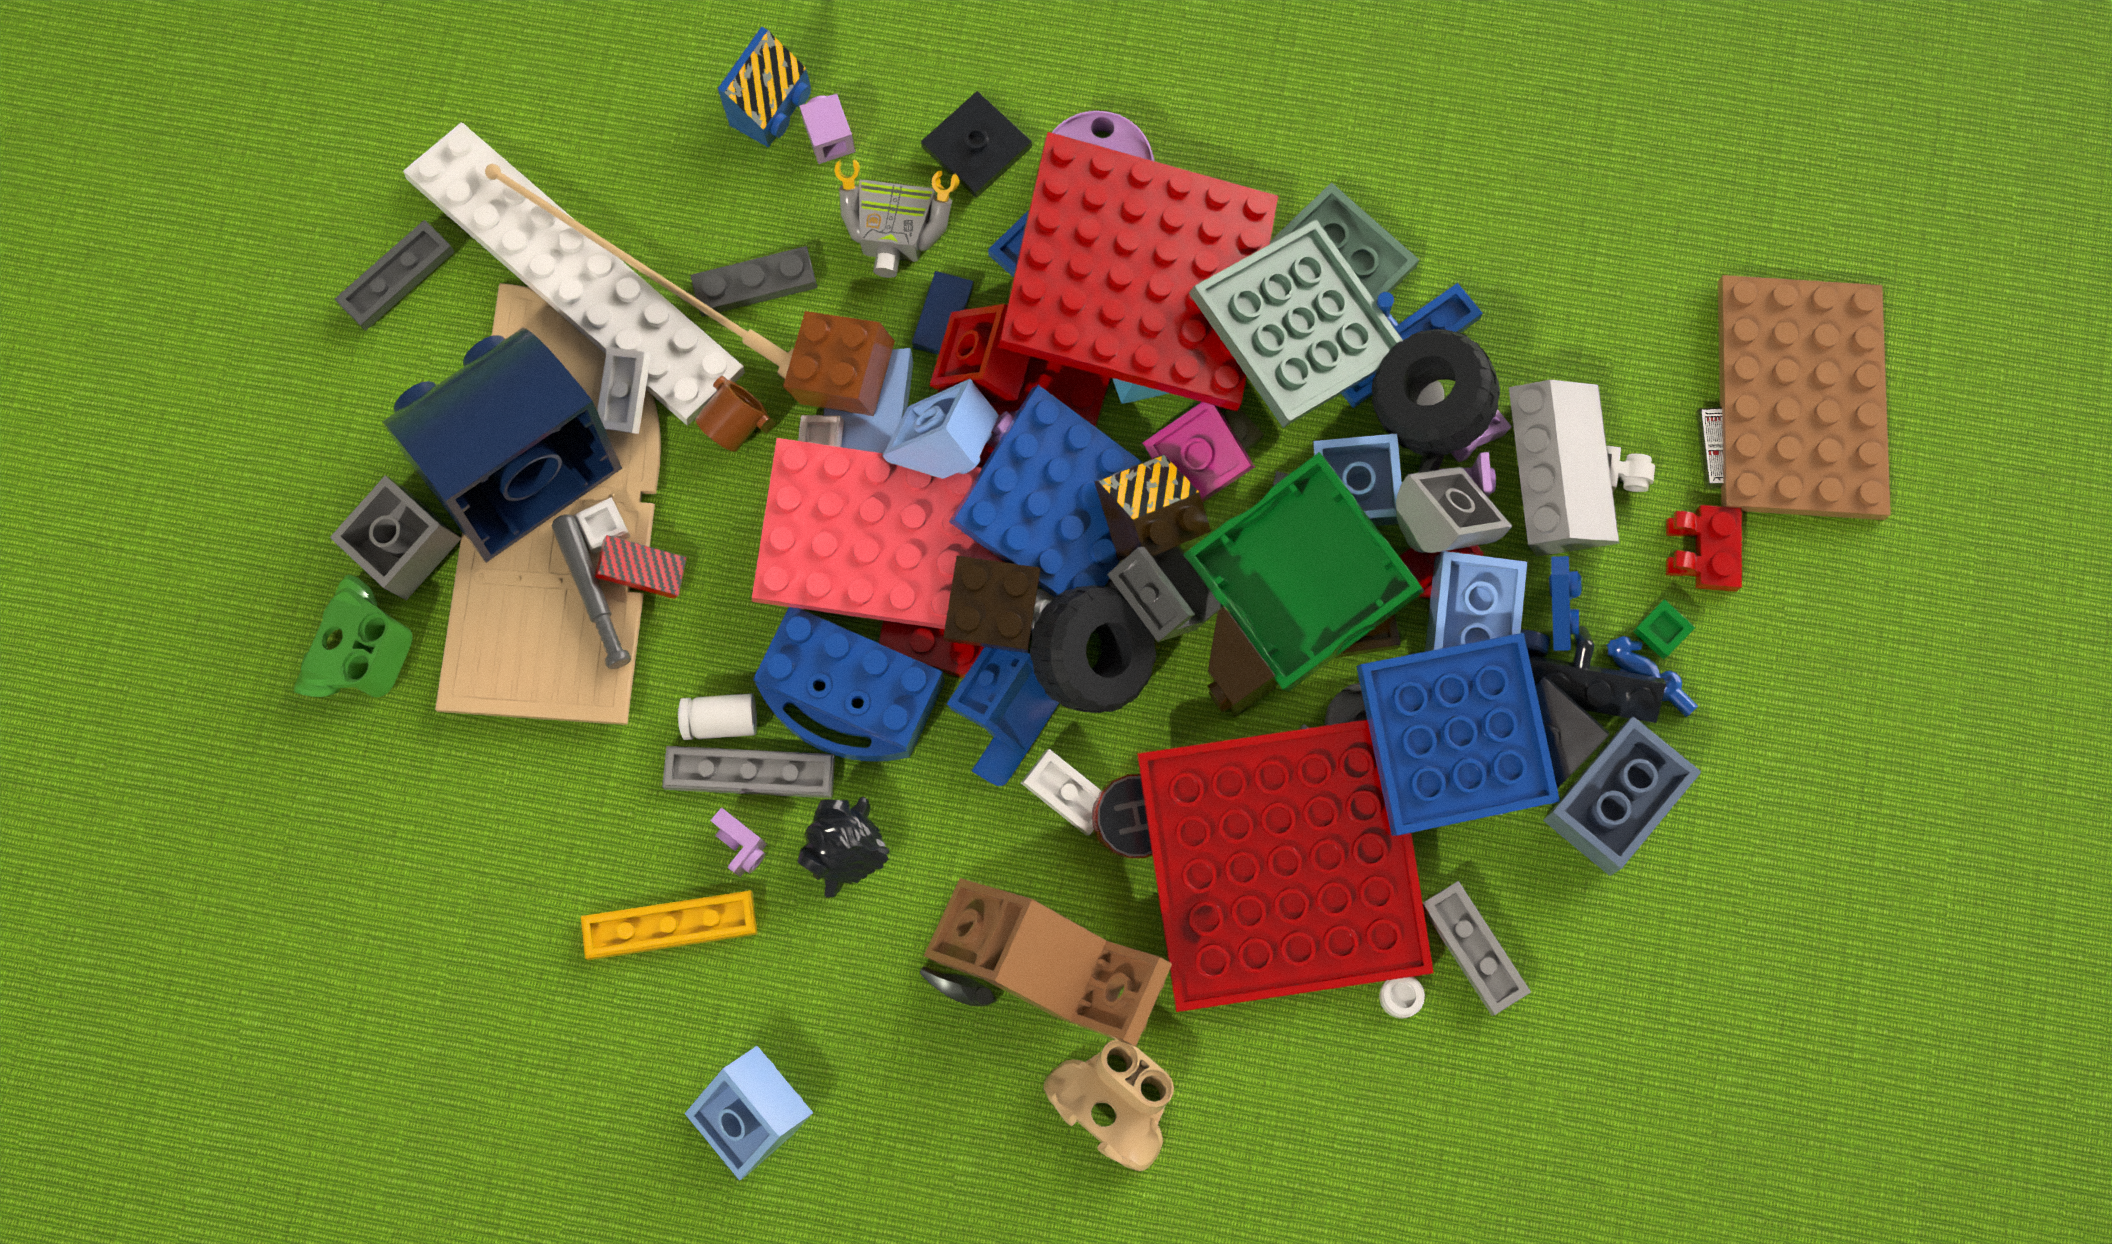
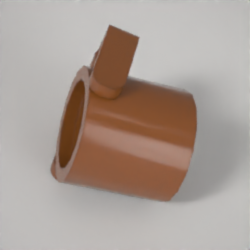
M720 376L715 381L713 387L717 390L716 393L695 418L696 424L709 438L723 448L733 452L739 450L757 426L768 434L777 424L767 415L766 408L755 396L724 376Z

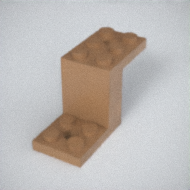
M962 878L959 879L924 954V957L936 963L984 979L1058 1019L1133 1046L1137 1045L1142 1032L1146 1028L1149 1015L1165 984V979L1172 963L1159 956L1106 941L1031 898ZM1124 987L1123 993L1118 998L1121 989Z

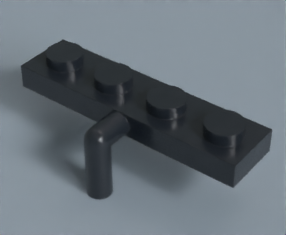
M1579 626V634H1572L1577 647L1573 662L1529 655L1535 686L1547 676L1586 711L1625 718L1633 716L1637 720L1657 723L1666 687L1665 680L1663 678L1590 666L1594 643L1586 627Z

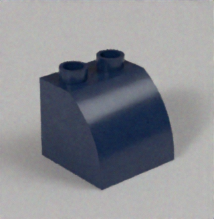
M521 328L506 339L503 336L494 335L479 341L465 355L463 368L437 385L434 382L426 381L410 387L395 402L394 414L382 421L404 456L485 563L622 469L592 399L548 347L526 328Z

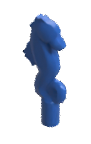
M1622 636L1615 640H1610L1609 644H1606L1608 656L1613 658L1620 671L1663 678L1666 682L1662 701H1670L1685 717L1698 707L1681 689L1683 683L1677 673L1665 671L1660 674L1655 662L1632 652L1642 649L1643 644L1641 641H1631L1629 637Z

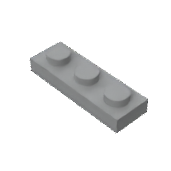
M1459 881L1423 903L1425 914L1491 1016L1496 1015L1531 993Z

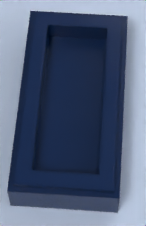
M935 271L914 334L913 348L939 355L951 312L961 311L968 307L974 288L972 280Z

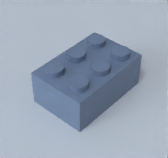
M1632 716L1619 728L1543 821L1611 876L1623 868L1699 776L1701 771Z

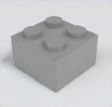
M386 475L330 536L342 550L383 588L405 600L414 593L462 539L408 489Z

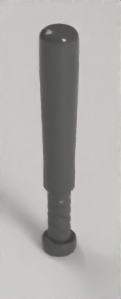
M570 514L561 515L553 521L552 529L591 622L596 623L601 641L608 654L605 658L606 666L609 669L623 667L631 661V656L627 650L622 649L616 631L613 628L614 626L610 618L612 613L600 582L595 577L596 571L579 525L574 516Z

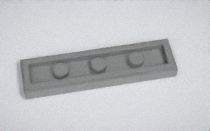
M666 746L662 787L665 790L832 798L835 755Z

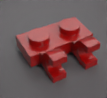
M1700 505L1696 509V514L1686 511L1674 512V518L1666 520V536L1696 537V554L1676 550L1674 557L1666 559V575L1696 576V588L1736 592L1742 588V508Z

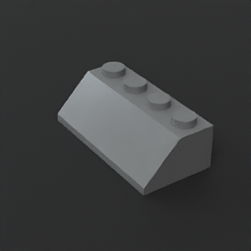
M1546 380L1509 387L1527 540L1531 550L1537 557L1619 544L1598 385Z

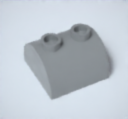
M1462 467L1408 474L1398 491L1396 500L1398 524L1407 544L1417 552L1436 553L1492 543L1501 539L1512 527Z

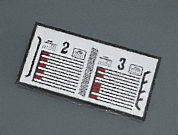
M1722 407L1699 408L1696 412L1704 490L1721 489L1724 483Z

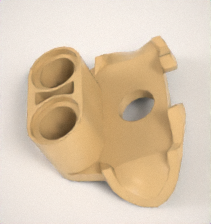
M1115 1039L1107 1043L1100 1053L1086 1062L1075 1059L1066 1060L1047 1076L1043 1087L1049 1101L1068 1125L1073 1126L1077 1121L1101 1142L1097 1147L1100 1153L1136 1171H1144L1153 1164L1163 1144V1136L1158 1123L1165 1106L1173 1095L1174 1085L1170 1076L1140 1049ZM1118 1055L1123 1058L1127 1070L1125 1072H1115L1107 1063V1056ZM1145 1083L1154 1085L1159 1090L1160 1100L1156 1102L1147 1100L1142 1095L1141 1085ZM1101 1102L1111 1105L1116 1114L1114 1123L1107 1127L1097 1125L1091 1116L1093 1106Z

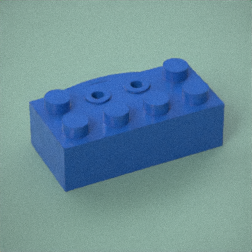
M792 607L788 608L753 678L771 711L793 734L819 750L834 754L835 756L860 761H891L909 758L945 685L942 671L802 609ZM822 681L826 684L824 690H814L817 682ZM860 698L864 701L863 706L858 709L852 706L853 701ZM790 703L797 706L815 722L829 729L848 735L866 737L872 740V743L869 747L862 748L826 740L796 723L784 712V708Z

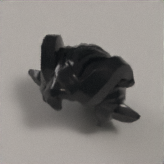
M860 797L853 808H850L848 800H821L814 813L813 822L805 832L806 845L800 849L797 861L801 866L813 873V877L817 880L824 878V896L826 898L835 897L844 883H858L861 879H865L868 874L874 873L876 869H882L884 867L883 863L889 860L887 856L889 848L885 847V843L882 841L880 829L868 819L871 807L868 799L865 797Z

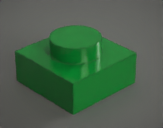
M1664 599L1632 632L1664 660L1696 627Z

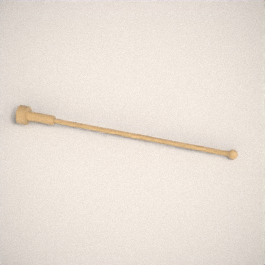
M489 164L486 166L485 175L491 180L498 179L742 337V342L778 365L777 374L785 379L794 348L787 353L752 329L747 332L501 173L498 165Z

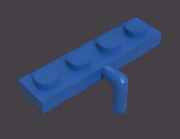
M1458 283L1399 324L1390 314L1394 302V297L1391 293L1382 292L1376 302L1402 340L1417 332L1434 329H1446L1461 333L1480 320L1483 314ZM1375 374L1341 393L1352 408H1355L1373 395L1371 388Z

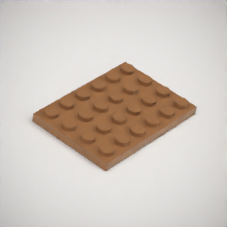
M1722 275L1718 280L1720 409H1722L1724 483H1721V506L1742 508V511L1874 520H1885L1891 513L1882 285Z

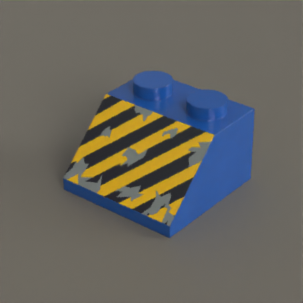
M761 26L718 87V92L729 125L769 148L776 137L780 138L785 133L790 122V116L797 106L799 107L806 103L811 92V85L806 67L769 30Z

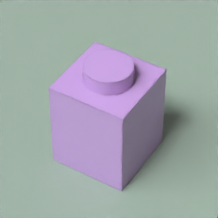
M837 94L828 97L817 96L809 100L808 103L799 106L818 164L855 152L852 134Z

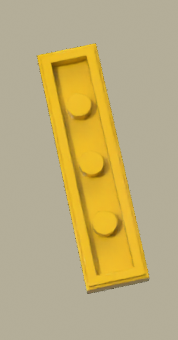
M751 890L581 916L586 960L758 934L753 892Z

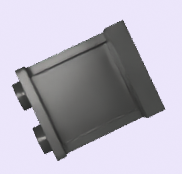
M1180 545L1151 557L1145 547L1137 548L1107 574L1158 642L1197 630L1223 608V605L1217 601L1184 556L1185 552Z

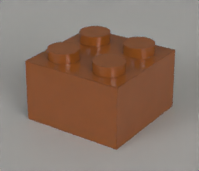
M805 311L783 387L802 405L874 416L895 341L880 322Z

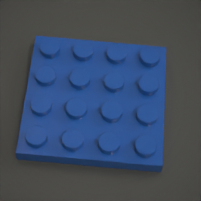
M1037 385L1031 389L949 523L1005 563L1040 568L1038 586L1054 598L1063 591L1076 587L1093 585L1105 587L1109 580L1107 574L1118 565L1120 560L1117 557L1094 481L1142 463V461L1041 386Z
M1524 633L1356 666L1392 836L1560 802Z

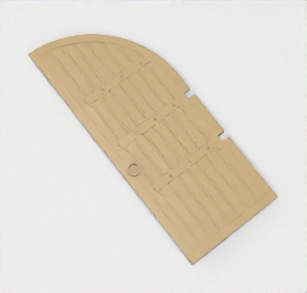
M500 283L492 336L500 335L506 339L521 328L531 331L576 379L592 399L597 410L606 354L530 287ZM647 390L645 392L639 434L605 429L622 469L487 563H485L462 532L435 708L437 712L618 725L628 724L644 594L630 592V587L598 578L612 613L610 616L611 622L623 650H627L631 656V661L627 665L617 669H609L605 663V658L608 654L601 641L596 623L591 622L581 595L555 537L552 523L561 515L570 514L574 516V514L612 497L631 536L625 540L650 547L655 504L641 503L642 494L657 493L661 457V433L653 395ZM583 535L589 555L591 557L593 566L596 571L601 551L593 554Z

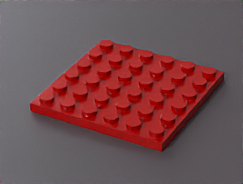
M1047 132L998 348L1237 411L1242 403L1246 374L1189 295V292L1200 282L1270 245L1278 196Z
M1368 720L1137 754L1168 962L1172 963L1169 971L1176 1012L1434 973L1412 834L1391 835Z

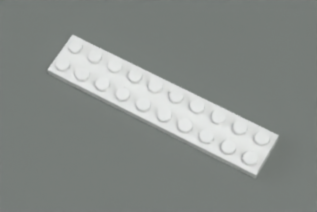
M462 122L403 171L406 180L605 354L607 346L651 353L646 390L687 426L695 420L717 390L713 387V384L720 376H724L729 381L736 382L744 374V366L617 256L498 179L491 180L485 175L486 166L496 164L500 167L501 173L568 215Z

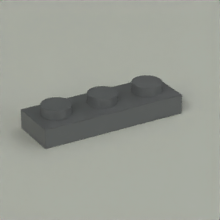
M423 220L335 298V301L366 331L455 251L444 238Z
M807 246L691 275L696 299L718 313L818 288ZM699 310L702 317L708 316Z

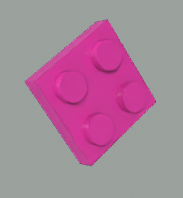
M1201 402L1143 442L1151 458L1165 455L1200 492L1202 502L1255 468V465L1220 408Z

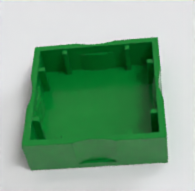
M1320 452L1274 485L1255 506L1238 516L1232 517L1184 553V556L1217 601L1227 608L1255 649L1273 671L1278 684L1283 690L1288 692L1425 592Z

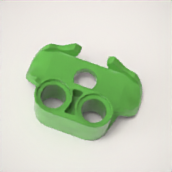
M346 575L341 580L334 597L323 613L321 625L309 651L303 658L301 671L294 686V692L311 697H325L340 692L341 688L355 687L371 697L386 695L394 686L413 640L411 630L377 607L376 598L367 584L355 576ZM341 629L343 637L340 644L336 648L328 650V637L335 630Z

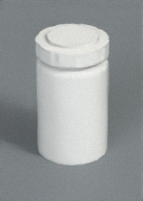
M754 694L696 697L693 700L691 698H681L678 708V723L683 740H692L694 736L697 739L756 735L757 711Z

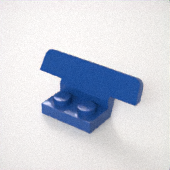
M984 647L947 702V705L952 711L985 728L993 736V739L972 769V772L993 785L1002 786L1009 781L1059 702L1052 700L1037 681L1033 672L1034 667L1030 654Z

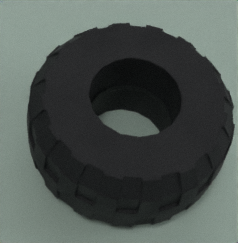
M1446 329L1420 331L1403 341H1399L1383 358L1372 382V403L1383 428L1388 434L1397 433L1398 444L1403 448L1421 455H1446L1471 445L1474 440L1482 436L1489 428L1488 426L1493 417H1495L1499 407L1500 386L1494 366L1477 342L1472 341L1467 335L1458 331L1453 332ZM1449 379L1455 381L1451 393L1444 400L1434 405L1422 406L1417 404L1421 391L1428 384L1437 380Z
M1093 585L1063 591L1056 595V598L1050 603H1047L1041 611V615L1037 623H1035L1032 632L1030 654L1034 667L1033 672L1045 693L1064 707L1090 713L1113 712L1134 701L1140 695L1139 693L1145 685H1147L1152 675L1157 652L1155 646L1156 639L1116 588ZM1096 630L1101 640V655L1097 664L1091 668L1086 657V645L1090 634Z

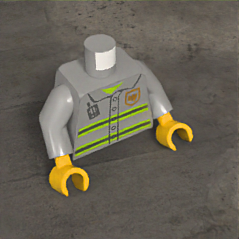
M854 159V174L852 176H845L841 172V161L839 160L835 165L834 171L837 178L843 182V186L839 187L841 217L852 240L861 244L862 253L866 256L876 257L873 272L881 277H895L898 271L899 260L918 261L921 252L929 250L946 232L952 204L949 194L958 188L959 178L956 174L952 175L951 185L948 189L944 188L940 183L942 170L937 171L933 175V188L860 179L859 186H857L854 179L860 173L859 163Z

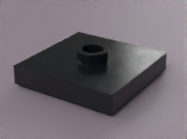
M976 91L921 141V146L949 174H956L959 178V183L977 198L1032 148V141Z
M1545 676L1535 687L1558 789L1606 739L1610 732Z

